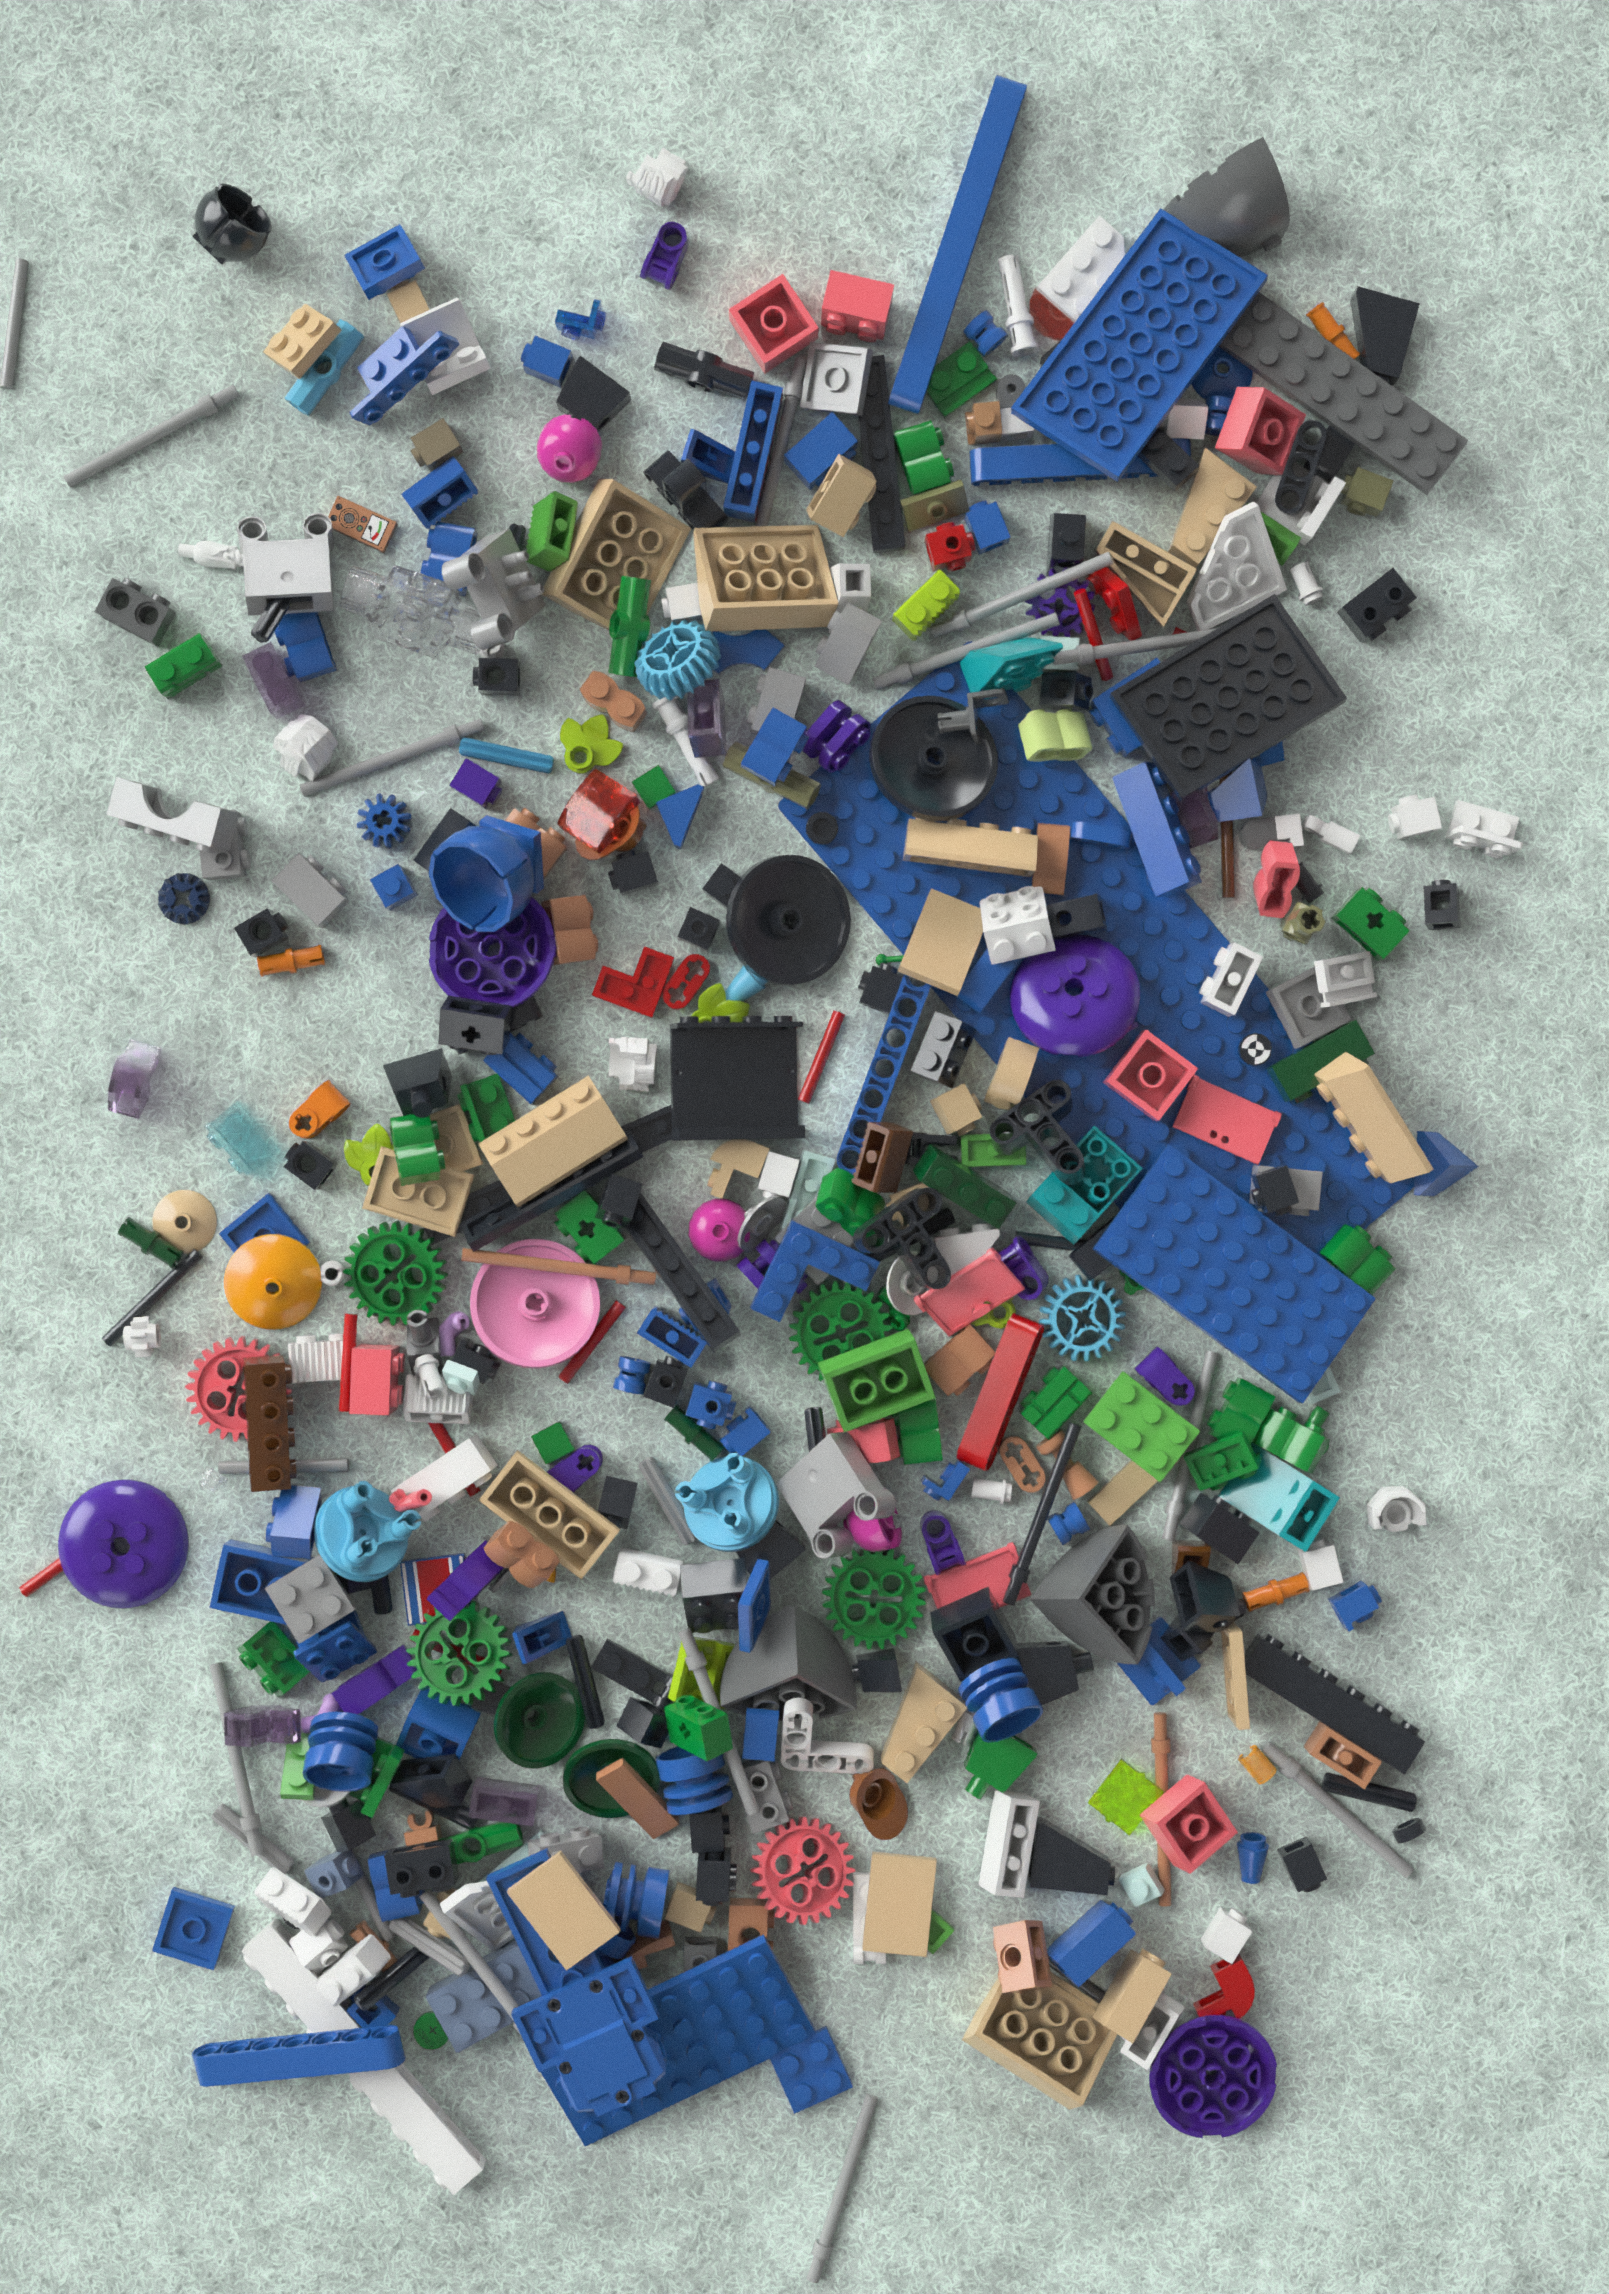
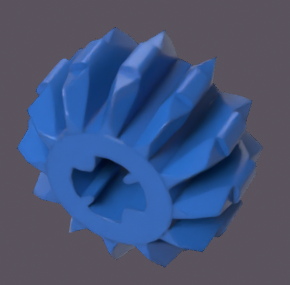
M379 793L376 795V805L369 799L364 801L370 808L368 812L363 809L358 810L357 814L366 818V820L358 822L357 828L367 829L363 833L362 838L367 841L374 837L372 844L374 847L379 848L384 838L386 848L390 849L393 846L392 837L400 844L404 842L403 837L398 834L400 830L406 833L411 832V828L402 824V822L410 821L412 815L410 813H402L407 807L403 801L395 805V795L391 794L385 803L383 795ZM386 813H389L387 817L392 820L391 824L384 825L382 829H379L381 825L377 822L378 817H385Z

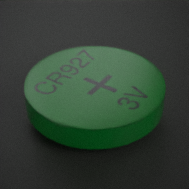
M428 2011L418 2017L413 2028L416 2042L421 2047L429 2050L438 2049L445 2045L448 2037L434 2012Z

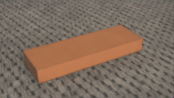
M624 1758L617 1760L596 1773V1781L652 1839L680 1825L679 1816L668 1813L666 1802Z

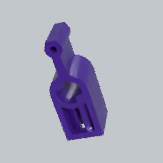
M486 1540L427 1597V1600L449 1621L484 1590L504 1569V1567L494 1563L485 1553Z
M402 1644L382 1659L374 1662L335 1688L331 1694L343 1712L358 1715L412 1678L411 1675L418 1669L407 1665L414 1658L407 1652L405 1644Z

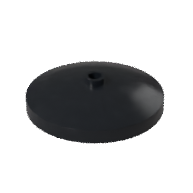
M917 696L904 700L891 708L876 727L869 748L871 772L883 795L904 813L926 821L957 819L978 807L991 790L997 775L998 756L993 737L984 722L978 717L981 744L975 745L969 729L946 732L944 734H941L938 721L940 720H938V713L966 710V706L940 696Z
M779 855L756 863L738 880L728 901L726 927L733 951L750 972L768 982L794 985L806 983L822 976L833 967L842 955L850 933V907L843 887L829 869L808 857Z

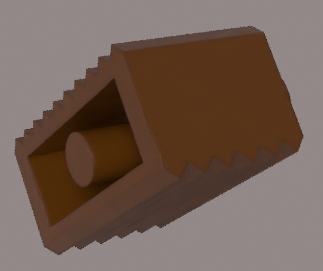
M869 1122L867 1123L868 1128L865 1130L866 1135L863 1136L865 1141L862 1142L863 1147L860 1148L861 1153L858 1155L860 1159L857 1160L856 1172L853 1173L854 1178L851 1180L853 1184L875 1193H897L913 1131L895 1123Z

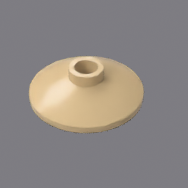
M178 1190L166 1195L158 1203L153 1214V1230L161 1233L160 1237L183 1250L184 1254H189L194 1248L199 1251L207 1246L212 1240L217 1227L216 1212L210 1201L200 1193L191 1190ZM180 1216H184L188 1220V1225L185 1228H180L177 1224Z

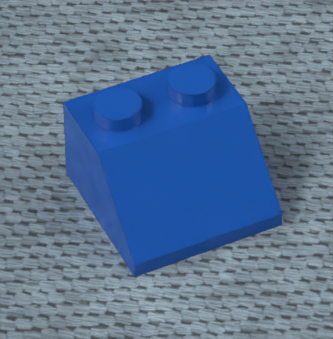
M430 1689L420 1690L406 1718L396 1746L405 1749L404 1753L414 1758L456 1754L460 1760L481 1713L464 1703H460L459 1707L453 1706L451 1699L446 1705L439 1703L440 1694L435 1699H431L428 1697Z

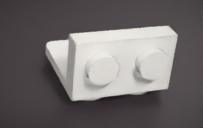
M1026 886L1011 893L992 894L980 901L983 932L992 965L1055 951L1042 887Z

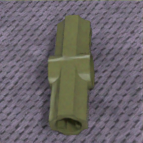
M736 741L730 746L725 755L724 768L761 786L766 792L775 793L807 810L816 801L821 788L819 782L792 769L785 782L778 780L777 784L773 786L741 768V762L749 749L748 747Z
M1297 902L1292 912L1285 915L1280 923L1283 937L1290 941H1297L1307 945L1312 935L1320 932L1326 921L1322 915L1323 910L1314 905L1308 906Z

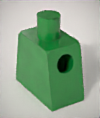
M977 1730L964 1760L965 1769L973 1774L965 1790L980 1800L990 1785L1004 1793L1038 1755L1036 1748L1016 1735L998 1742L988 1743L982 1740Z

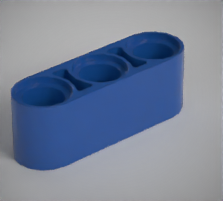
M987 948L965 977L962 988L956 997L977 1013H980L1019 959L992 965Z

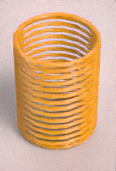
M1252 1745L1250 1749L1253 1748V1751L1245 1758L1241 1754L1238 1761L1255 1778L1258 1784H1264L1274 1776L1277 1769L1257 1745Z

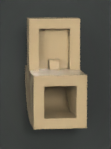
M1008 1037L1001 1052L995 1074L987 1089L984 1102L1006 1110H1010L1020 1103L1039 1048Z
M746 1139L730 1140L720 1145L710 1158V1160L722 1164L720 1170L713 1168L707 1186L712 1188L710 1195L723 1199L734 1169L758 1178L770 1148Z

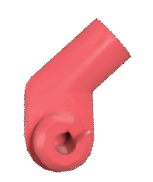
M397 1489L389 1496V1502L395 1506L393 1509L399 1512L426 1506L432 1500V1494L426 1489H421L408 1495L405 1494L403 1489Z

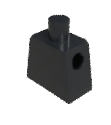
M579 356L557 398L556 404L558 409L565 415H571L570 418H576L580 421L583 418L589 421L599 432L631 401V396L628 390L585 358Z
M1062 513L1050 515L1046 576H1049L1051 568H1054L1056 573H1059L1064 567L1068 569L1083 563L1086 515ZM1060 562H1070V563H1073V564L1063 565V564H1059V563H1060Z
M1098 894L1047 905V914L1053 938L1107 928L1101 896ZM1070 913L1072 917L1070 924L1061 925L1060 916Z
M442 1048L383 1065L403 1116L414 1114L416 1117L425 1118L432 1113V1109L445 1106L448 1103L452 1074Z
M775 1519L772 1528L763 1539L747 1549L736 1551L739 1558H745L746 1570L749 1575H751L757 1559L769 1561L771 1580L806 1550V1546Z
M1188 1561L1169 1577L1182 1630L1221 1632L1246 1613L1247 1605L1245 1600L1235 1597L1232 1581L1226 1575Z
M1067 1641L1017 1643L1018 1659L1022 1666V1673L1026 1674L1028 1678V1684L1025 1688L1028 1687L1034 1690L1041 1705L1078 1691L1079 1686L1076 1674L1094 1671L1091 1653L1085 1652L1072 1655Z

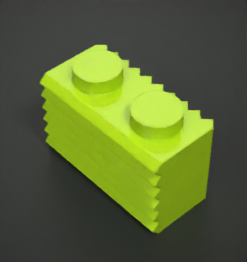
M939 569L893 614L892 621L911 641H916L917 636H921L922 632H926V628L931 626V623H935V620L940 618V614H944L945 610H949V606L954 604V601H958L960 589Z

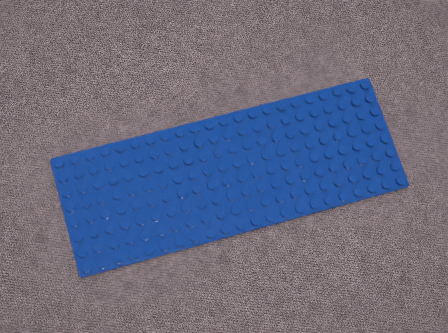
M962 660L934 669L873 721L870 727V738L863 746H859L852 753L849 762L842 770L830 773L821 766L812 773L809 778L819 782L821 788L816 801L809 810L785 798L778 804L782 814L903 955L931 888L980 908V901L989 895L1011 893L1032 885L1033 875L1025 877L903 861L908 820L915 819V817L895 807L883 795L871 772L869 748L873 733L883 716L895 705L917 696H940L968 706L967 693H970L960 666ZM1013 689L1006 690L1009 699L1008 704L977 708L978 717L984 722L995 742L998 756L997 775L991 790L980 805L970 813L957 819L967 821L966 826L979 828L980 823L999 825V831L1011 832L1012 827L1031 829L1030 835L1037 834L1038 823L1070 826L1071 831L1072 822H1085L1132 832L1130 825L1075 760L1059 761L1053 759L1033 762L1026 759L1018 724L1032 710L1017 692H1014ZM818 812L831 814L838 823L837 836L827 845L813 843L806 834L808 819ZM934 821V822H938V823H946V824H947V821ZM1133 834L1130 849H1118L1069 839L1064 895L1044 893L1046 908L1050 904L1093 894L1101 896L1107 928L1077 935L1093 936L1109 942L1125 954L1132 963L1140 984V1003L1138 1014L1134 1021L1138 1022L1139 1026L1126 1033L1112 1047L1086 1057L1065 1054L1054 1055L1039 1048L1023 1094L1024 1098H1027L1052 1080L1064 1081L1071 1089L1073 1108L1058 1124L1074 1144L1077 1145L1095 1125L1143 1168L1113 1201L1120 1210L1166 1145L1169 1144L1249 1203L1253 1165L1257 1164L1172 1127L1188 1091L1186 1090L1188 1083L1159 1121H1153L1103 1083L1139 1033L1143 1030H1148L1196 1066L1198 1070L1195 1072V1075L1199 1076L1200 1079L1269 1110L1282 1113L1281 1120L1277 1127L1273 1129L1258 1166L1277 1167L1287 1165L1289 1169L1323 1172L1319 1211L1309 1210V1216L1286 1213L1276 1217L1273 1216L1272 1212H1259L1327 1262L1319 1252L1344 1224L1352 1228L1358 1225L1366 1229L1414 1188L1415 1177L1394 1183H1388L1381 1177L1374 1178L1365 1165V1162L1368 1161L1363 1152L1359 1153L1351 1144L1349 1137L1352 1134L1348 1127L1343 1128L1334 1117L1333 1112L1336 1108L1331 1101L1326 1102L1316 1087L1311 1089L1313 1096L1298 1104L1295 1103L1294 1099L1284 1102L1266 1068L1314 1041L1300 1048H1294L1266 994L1269 988L1256 973L1234 1016L1228 1017L1200 1003L1203 995L1199 994L1201 986L1207 976L1213 977L1218 967L1213 963L1221 947L1227 948L1230 943L1185 890L1171 897H1155ZM1062 914L1059 919L1060 924H1070L1072 920L1071 914ZM984 932L967 975L987 949ZM1024 958L1019 959L980 1013H977L953 994L931 985L932 990L958 1020L977 1029L974 1039L996 1065L1008 1037L1037 1047L1021 1032L1011 1008L1010 991L1012 980ZM1069 988L1067 994L1078 996L1083 992V989ZM1253 1033L1266 1036L1272 1046L1270 1058L1265 1063L1257 1066L1244 1063L1238 1054L1240 1041L1245 1036ZM1056 1095L1050 1101L1052 1103H1060L1064 1101L1065 1097Z

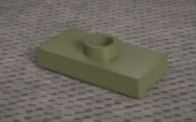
M961 479L900 500L909 532L970 511L965 487Z

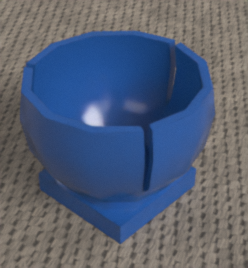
M488 815L479 821V826H468L455 832L443 841L431 855L428 874L436 898L453 919L471 930L496 932L521 915L530 903L532 892L537 894L544 888L541 832Z

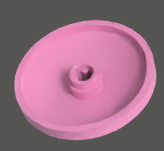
M544 1239L521 1240L496 1251L507 1254L585 1263L578 1254L568 1247ZM483 1264L476 1275L471 1289V1318L480 1340L498 1358L523 1368H547L573 1357L590 1339L599 1317L600 1295L594 1277Z

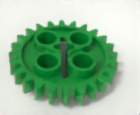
M399 1220L392 1223L391 1229L387 1221L379 1224V1230L372 1226L367 1229L368 1235L362 1233L357 1236L360 1244L353 1243L349 1247L355 1254H349L344 1259L352 1264V1266L343 1270L344 1274L351 1275L352 1278L344 1283V1286L354 1287L355 1289L349 1295V1298L359 1297L361 1300L356 1307L357 1309L367 1306L369 1308L367 1312L368 1318L378 1313V1323H383L389 1317L391 1326H395L400 1318L404 1325H407V1316L414 1310H423L427 1314L434 1310L431 1303L437 1304L441 1301V1297L436 1292H443L446 1289V1286L440 1283L439 1280L448 1277V1273L440 1271V1267L446 1264L447 1261L437 1260L436 1257L442 1251V1248H431L434 1237L424 1240L422 1237L425 1229L422 1228L413 1233V1224L408 1223L401 1229ZM391 1243L396 1244L401 1249L402 1254L400 1258L392 1255L390 1251ZM411 1254H415L416 1258L398 1273L397 1278L390 1281L379 1293L376 1292V1287L390 1276L396 1267L404 1263ZM368 1265H373L378 1269V1279H373L369 1276ZM413 1267L422 1271V1282L417 1281L412 1276ZM391 1288L396 1289L400 1293V1303L391 1300L389 1295Z
M833 1281L832 1290L828 1291L824 1284H820L821 1294L817 1295L810 1290L809 1295L812 1299L810 1302L803 1299L799 1300L804 1310L802 1312L793 1310L792 1312L799 1319V1322L789 1323L790 1328L797 1330V1334L789 1336V1341L798 1342L799 1345L792 1349V1353L803 1354L798 1364L802 1365L807 1362L810 1364L807 1374H812L816 1369L820 1371L818 1363L824 1361L822 1352L828 1345L837 1346L842 1354L855 1349L852 1341L857 1334H867L871 1342L887 1337L884 1335V1332L893 1329V1326L883 1324V1320L890 1315L889 1312L879 1313L878 1310L883 1305L882 1300L874 1304L871 1302L874 1296L873 1291L863 1296V1289L857 1287L855 1291H852L851 1285L848 1282L845 1283L844 1289H839L837 1282ZM847 1303L855 1304L859 1308L857 1318L851 1321L843 1319L840 1314L841 1308ZM816 1315H823L829 1320V1326L824 1332H815L810 1326L812 1318ZM864 1320L868 1322L867 1326L846 1333V1340L840 1341L838 1337H835L819 1345L813 1343L815 1339L836 1332V1325L841 1324V1327L845 1329ZM819 1372V1381L823 1380L821 1372Z
M853 1547L851 1550L853 1558L848 1559L846 1556H840L843 1565L841 1567L835 1564L831 1565V1569L836 1574L835 1577L825 1576V1581L831 1587L823 1588L822 1594L829 1596L830 1599L823 1601L822 1606L824 1608H832L826 1614V1619L837 1620L832 1628L834 1632L842 1628L844 1629L842 1635L844 1641L851 1635L854 1636L855 1647L860 1644L861 1640H866L867 1650L871 1649L873 1641H877L880 1649H884V1640L889 1639L895 1646V1636L897 1634L907 1639L908 1636L905 1628L907 1626L912 1629L917 1628L912 1618L923 1617V1613L917 1609V1606L926 1605V1600L918 1597L917 1594L925 1592L926 1589L923 1585L915 1584L922 1578L921 1573L911 1574L915 1563L910 1562L904 1565L906 1557L904 1553L900 1554L897 1558L893 1557L894 1548L888 1550L886 1554L882 1553V1551L870 1552L864 1549L863 1554H859ZM857 1571L865 1572L869 1577L868 1582L863 1586H855L850 1581L851 1576ZM888 1575H896L901 1580L900 1585L894 1590L886 1589L882 1584L883 1579ZM876 1589L879 1596H900L902 1601L895 1602L879 1598L876 1600V1604H871L868 1597H847L845 1593L852 1591L858 1594L871 1595L872 1590ZM858 1603L864 1606L865 1613L860 1618L850 1617L847 1613L850 1605ZM885 1607H892L897 1611V1616L894 1620L886 1622L879 1617L880 1611Z
M473 1601L469 1608L467 1604L451 1621L447 1620L434 1607L436 1613L434 1617L427 1613L423 1614L427 1621L425 1626L418 1623L415 1624V1627L420 1631L419 1636L412 1635L409 1637V1639L416 1643V1647L407 1649L408 1653L415 1655V1659L409 1661L407 1665L418 1669L411 1675L412 1679H423L418 1688L422 1691L430 1688L428 1697L431 1699H435L440 1694L439 1703L445 1705L450 1698L452 1705L456 1707L460 1706L462 1698L467 1705H472L473 1695L479 1700H485L483 1690L486 1689L495 1693L496 1690L492 1682L494 1680L504 1682V1678L499 1672L500 1670H510V1667L503 1663L504 1658L513 1656V1653L504 1650L505 1646L512 1643L511 1639L502 1638V1635L508 1628L503 1625L496 1627L501 1619L500 1616L495 1614L489 1617L491 1609L486 1606L479 1611L480 1605L476 1601ZM465 1621L467 1632L464 1636L457 1638L455 1634L456 1626ZM442 1631L446 1632L453 1644L463 1648L462 1654L475 1665L479 1671L478 1674L475 1675L466 1661L457 1658V1651L441 1636ZM437 1644H441L443 1646V1655L438 1660H433L431 1655L432 1649ZM486 1645L488 1655L483 1661L478 1662L476 1651L480 1646ZM457 1668H462L464 1671L463 1680L458 1684H454L452 1674Z

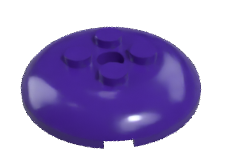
M531 897L530 903L521 915L496 932L471 930L453 919L446 909L443 908L436 917L429 936V965L436 982L447 995L511 1005L512 1008L527 1001L543 986L551 972L556 953L554 929L550 918L533 897ZM495 943H500L499 955L489 957V947Z
M1077 934L1053 938L1055 951L1025 957L1015 972L1010 991L1014 1019L1021 1032L1030 1042L1051 1054L1086 1057L1100 1053L1121 1040L1132 1027L1137 1017L1140 1003V984L1137 973L1126 955L1105 940ZM1069 988L1083 989V992L1078 996L1067 994Z
M131 1479L104 1482L82 1494L67 1511L58 1537L60 1563L73 1587L87 1599L97 1604L118 1609L139 1607L156 1600L166 1593L181 1575L186 1564L189 1549L188 1530L180 1510L160 1489L148 1483ZM117 1537H123L128 1540L130 1549L127 1553L122 1554L115 1548L114 1542Z
M1201 2016L1181 2024L1168 2035L1150 2067V2092L1158 2112L1176 2130L1202 2139L1203 2136L1221 2135L1222 2138L1228 2137L1251 2126L1268 2108L1277 2086L1275 2083L1277 2063L1269 2043L1252 2025L1231 2016ZM1206 2070H1216L1212 2075H1206Z

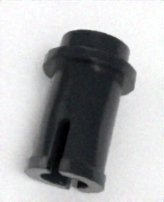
M1300 862V876L1296 888L1303 896L1301 900H1306L1310 904L1324 893L1321 889L1323 885H1318L1303 865V862Z

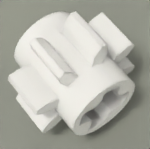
M149 1316L134 1317L133 1321L130 1322L131 1326H125L123 1330L125 1349L135 1351V1358L149 1357L154 1352V1348L161 1346L159 1324L150 1323Z

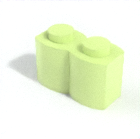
M1037 709L1027 713L1026 717L1018 724L1028 761L1082 759L1093 749L1084 713L1073 712L1072 709H1062L1056 713Z

